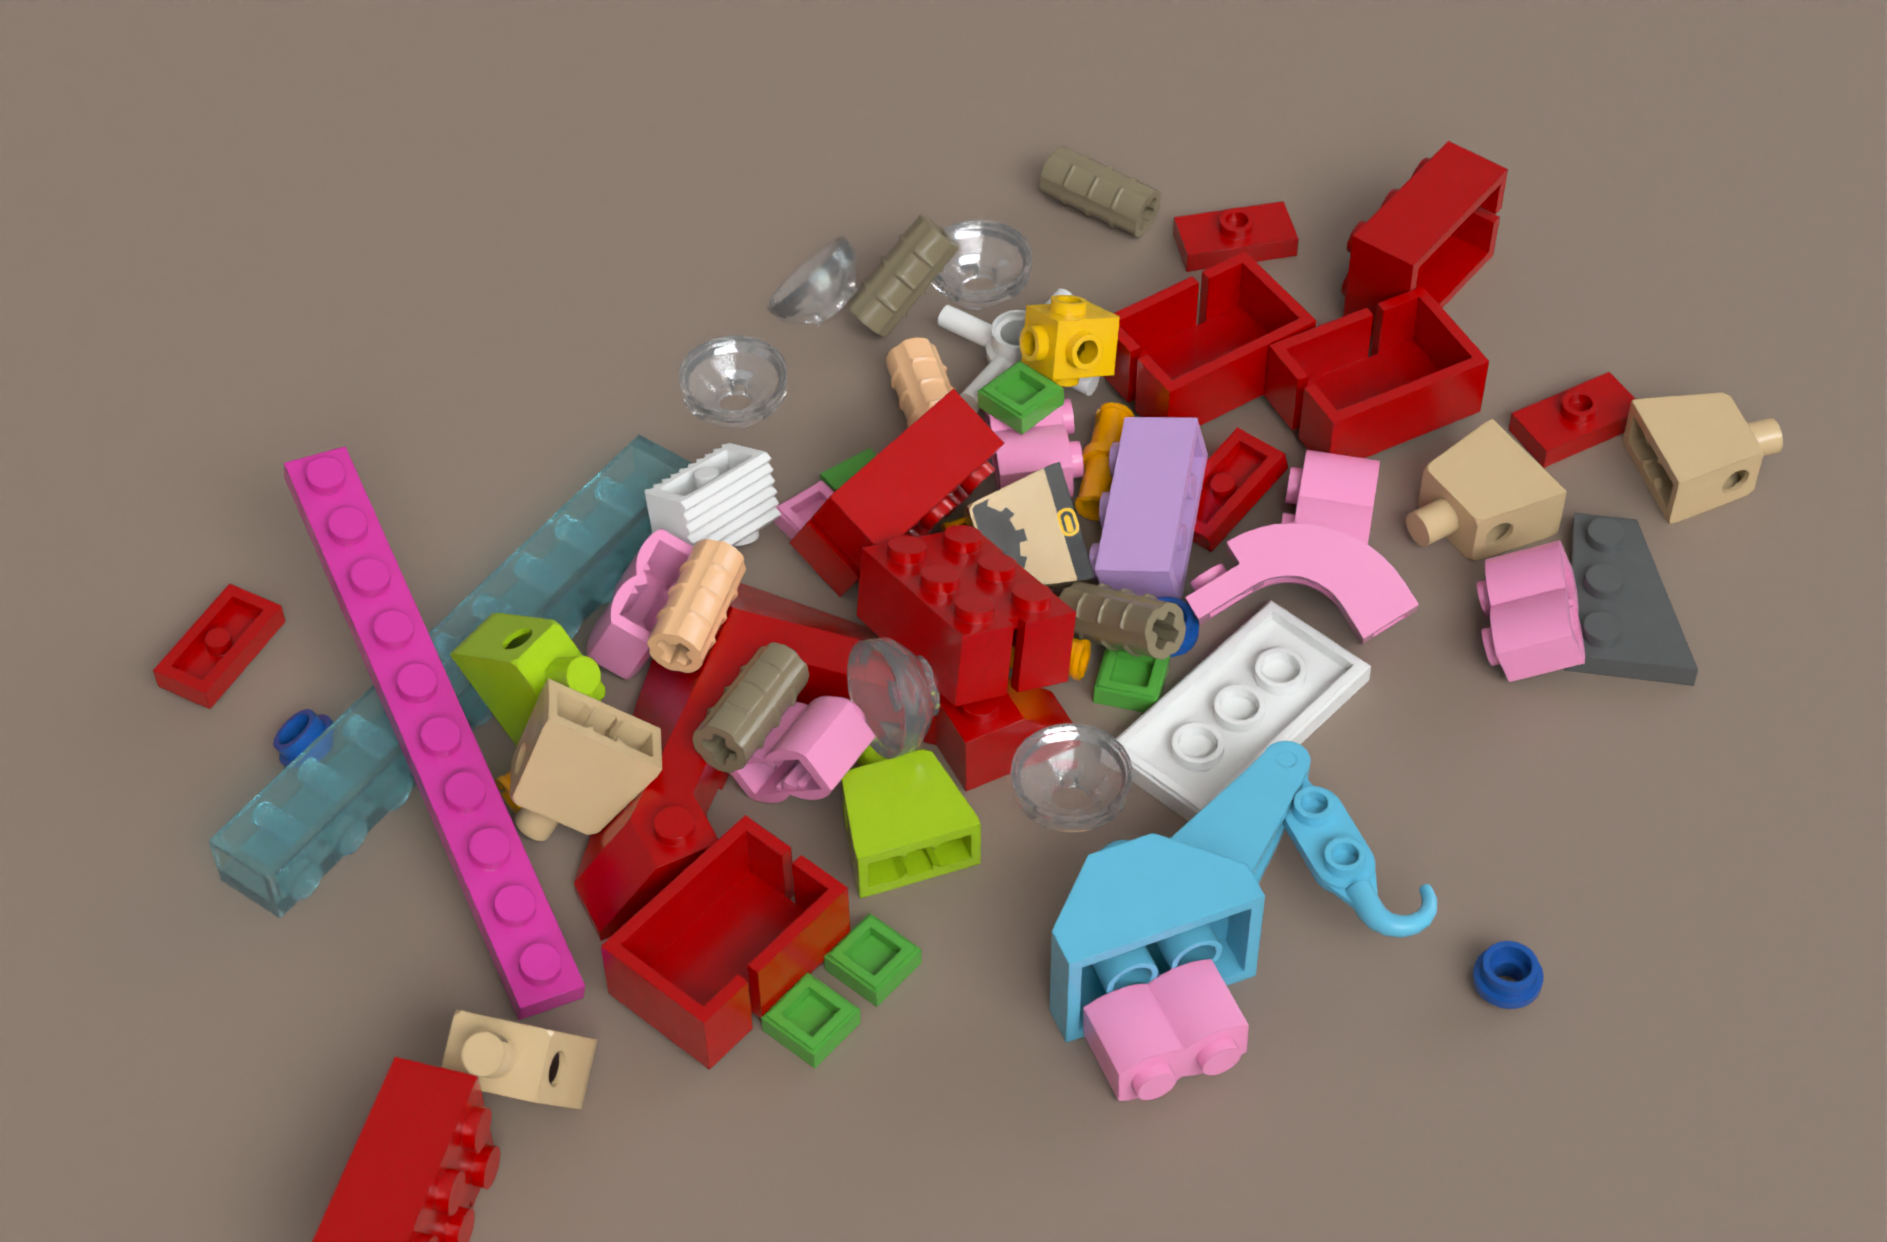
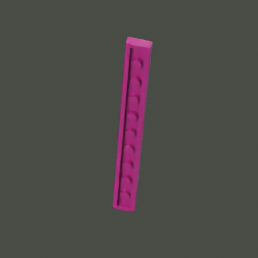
M346 446L285 462L284 479L518 1020L584 998V981Z

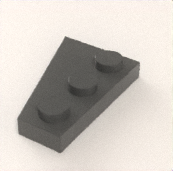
M1574 513L1571 526L1569 562L1573 569L1578 595V616L1584 641L1585 664L1565 668L1564 671L1694 686L1698 673L1697 665L1638 521L1635 519Z

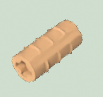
M918 337L906 339L889 351L886 357V366L891 377V388L896 390L899 398V409L905 414L908 428L954 387L950 384L947 376V367L943 365L936 346L931 344L928 339Z
M703 539L694 545L687 561L679 568L680 575L675 585L667 592L669 598L664 608L656 615L657 622L647 641V645L650 649L651 657L658 664L669 670L691 673L701 667L709 649L716 643L715 636L720 625L727 619L726 612L731 602L738 596L737 589L746 572L744 557L735 547L724 541Z

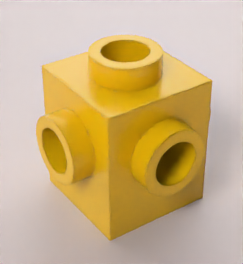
M1073 295L1052 296L1050 304L1026 305L1025 324L1019 339L1022 353L1021 362L1062 387L1076 386L1079 384L1080 378L1114 375L1120 317L1088 302L1082 297Z

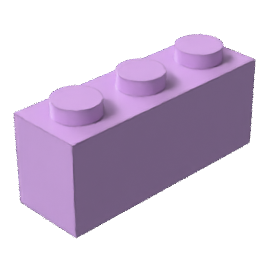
M1125 417L1120 442H1113L1110 448L1109 468L1113 478L1110 492H1103L1100 498L1099 519L1103 529L1100 543L1092 544L1089 554V560L1094 573L1093 581H1098L1099 584L1110 585L1115 590L1129 589L1141 596L1150 594L1156 598L1174 597L1182 600L1208 457L1198 418Z

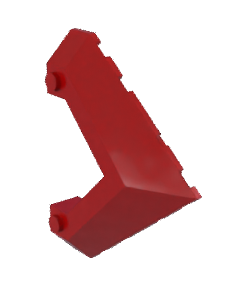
M740 583L737 589L738 596L731 602L726 612L727 619L720 625L715 636L716 643L709 649L703 664L697 671L691 673L672 671L658 664L652 658L632 716L661 728L662 771L599 833L590 835L574 880V889L600 940H605L619 930L718 840L708 821L707 812L718 789L723 790L730 773L719 771L708 765L695 750L692 738L695 730L705 719L708 708L716 705L723 695L724 688L730 686L737 678L740 667L747 665L760 647L767 646L772 642L784 644L793 649L808 667L810 675L808 683L797 696L796 702L809 705L812 700L823 696L843 697L855 703L862 710L870 729H875L878 722L911 731L913 740L933 744L938 747L966 792L1082 745V735L1050 690L1037 688L1017 693L1011 687L1012 677L1008 676L1007 694L1005 696L955 707L869 627Z

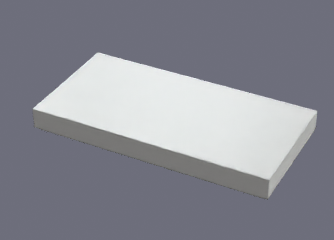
M1270 600L1105 748L1104 762L1189 822L1249 768L1271 744L1279 741H1292L1298 744L1304 742L1369 681L1371 666Z

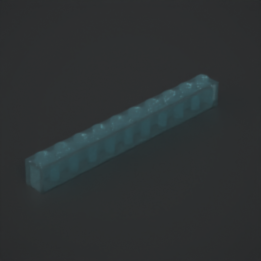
M638 435L429 632L471 730L488 722L493 713L449 654L492 613L552 619L559 623L572 639L578 632L581 624L601 604H606L612 600L617 582L643 543L652 535L645 489L653 488V484L662 483V479L671 478V474L679 473V469L688 468V464H692V462ZM374 685L209 840L221 881L278 918H281L298 901L308 898L317 888L321 878L345 855L355 852L363 843L367 833L390 811L400 808L409 797L411 790L417 785Z

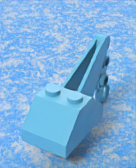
M1292 741L1275 742L1171 838L1150 833L1130 841H1114L1103 847L1100 851L1088 855L1052 929L1049 1010L1067 1043L1084 1037L1083 1008L1086 1005L1114 990L1130 985L1149 983L1161 974L1186 963L1212 959L1226 986L1256 976L1265 894L1260 888L1259 883L1285 830L1316 882L1322 888L1333 893L1352 907L1358 918L1369 929L1384 936L1403 938L1416 935L1429 927L1437 914L1438 900L1431 885L1423 884L1419 889L1422 900L1421 906L1410 915H1398L1387 910L1378 897L1374 855L1342 802L1331 791L1314 786L1309 782L1311 759L1308 751L1302 745Z

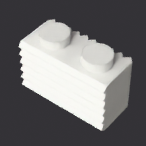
M732 443L722 444V448L713 449V453L705 454V458L696 459L697 463L688 464V468L679 469V473L671 474V478L662 479V483L653 484V488L645 489L652 534L657 530L664 529L693 547L698 541L703 539L724 541L731 546H742L754 542L759 537V530L778 519L781 515L776 508L779 502L774 497L777 491L772 486L775 480L770 475L774 470L769 465V461L772 458L765 451Z

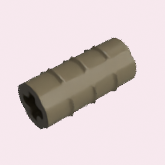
M1059 146L1051 153L1041 172L1039 186L1041 192L1062 201L1064 206L1070 205L1085 212L1088 217L1098 218L1108 223L1111 228H1119L1136 237L1143 236L1150 229L1160 209L1161 193L1159 190L1140 182L1137 177H1129L1116 171L1113 166H1105L1091 159L1089 155H1082L1065 146Z
M920 214L904 234L899 235V241L885 257H881V263L867 279L862 280V286L846 304L847 308L868 328L886 338L902 318L907 317V311L921 295L926 294V288L936 276L944 272V267L960 249V245L934 221Z
M1076 581L1071 586L1065 587L1059 596L1061 600L1076 611L1073 637L1081 640H1090L1093 646L1101 644L1108 650L1118 651L1121 649L1127 651L1132 656L1141 657L1145 655L1164 660L1169 655L1176 653L1184 641L1186 625L1182 609L1175 603L1158 600L1154 595L1144 594L1141 596L1125 588L1115 590L1110 585L1103 583L1094 585Z
M772 642L767 646L760 647L747 665L740 667L737 678L730 686L724 688L723 695L716 705L708 708L705 719L695 730L692 738L695 750L708 765L727 773H733L735 770L745 767L757 749L763 748L765 739L772 729L779 727L781 717L787 709L795 706L797 696L808 683L810 676L806 663L800 659L793 649L784 644Z

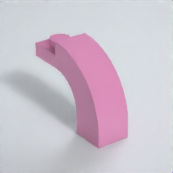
M1310 523L1268 525L1245 532L1227 541V551L1237 566L1229 571L1226 570L1223 563L1210 568L1190 582L1194 592L1185 597L1186 603L1193 611L1199 625H1202L1247 596L1267 586L1283 583L1304 585L1319 591L1337 606L1361 645L1415 613L1419 606L1395 568L1371 546L1340 530Z

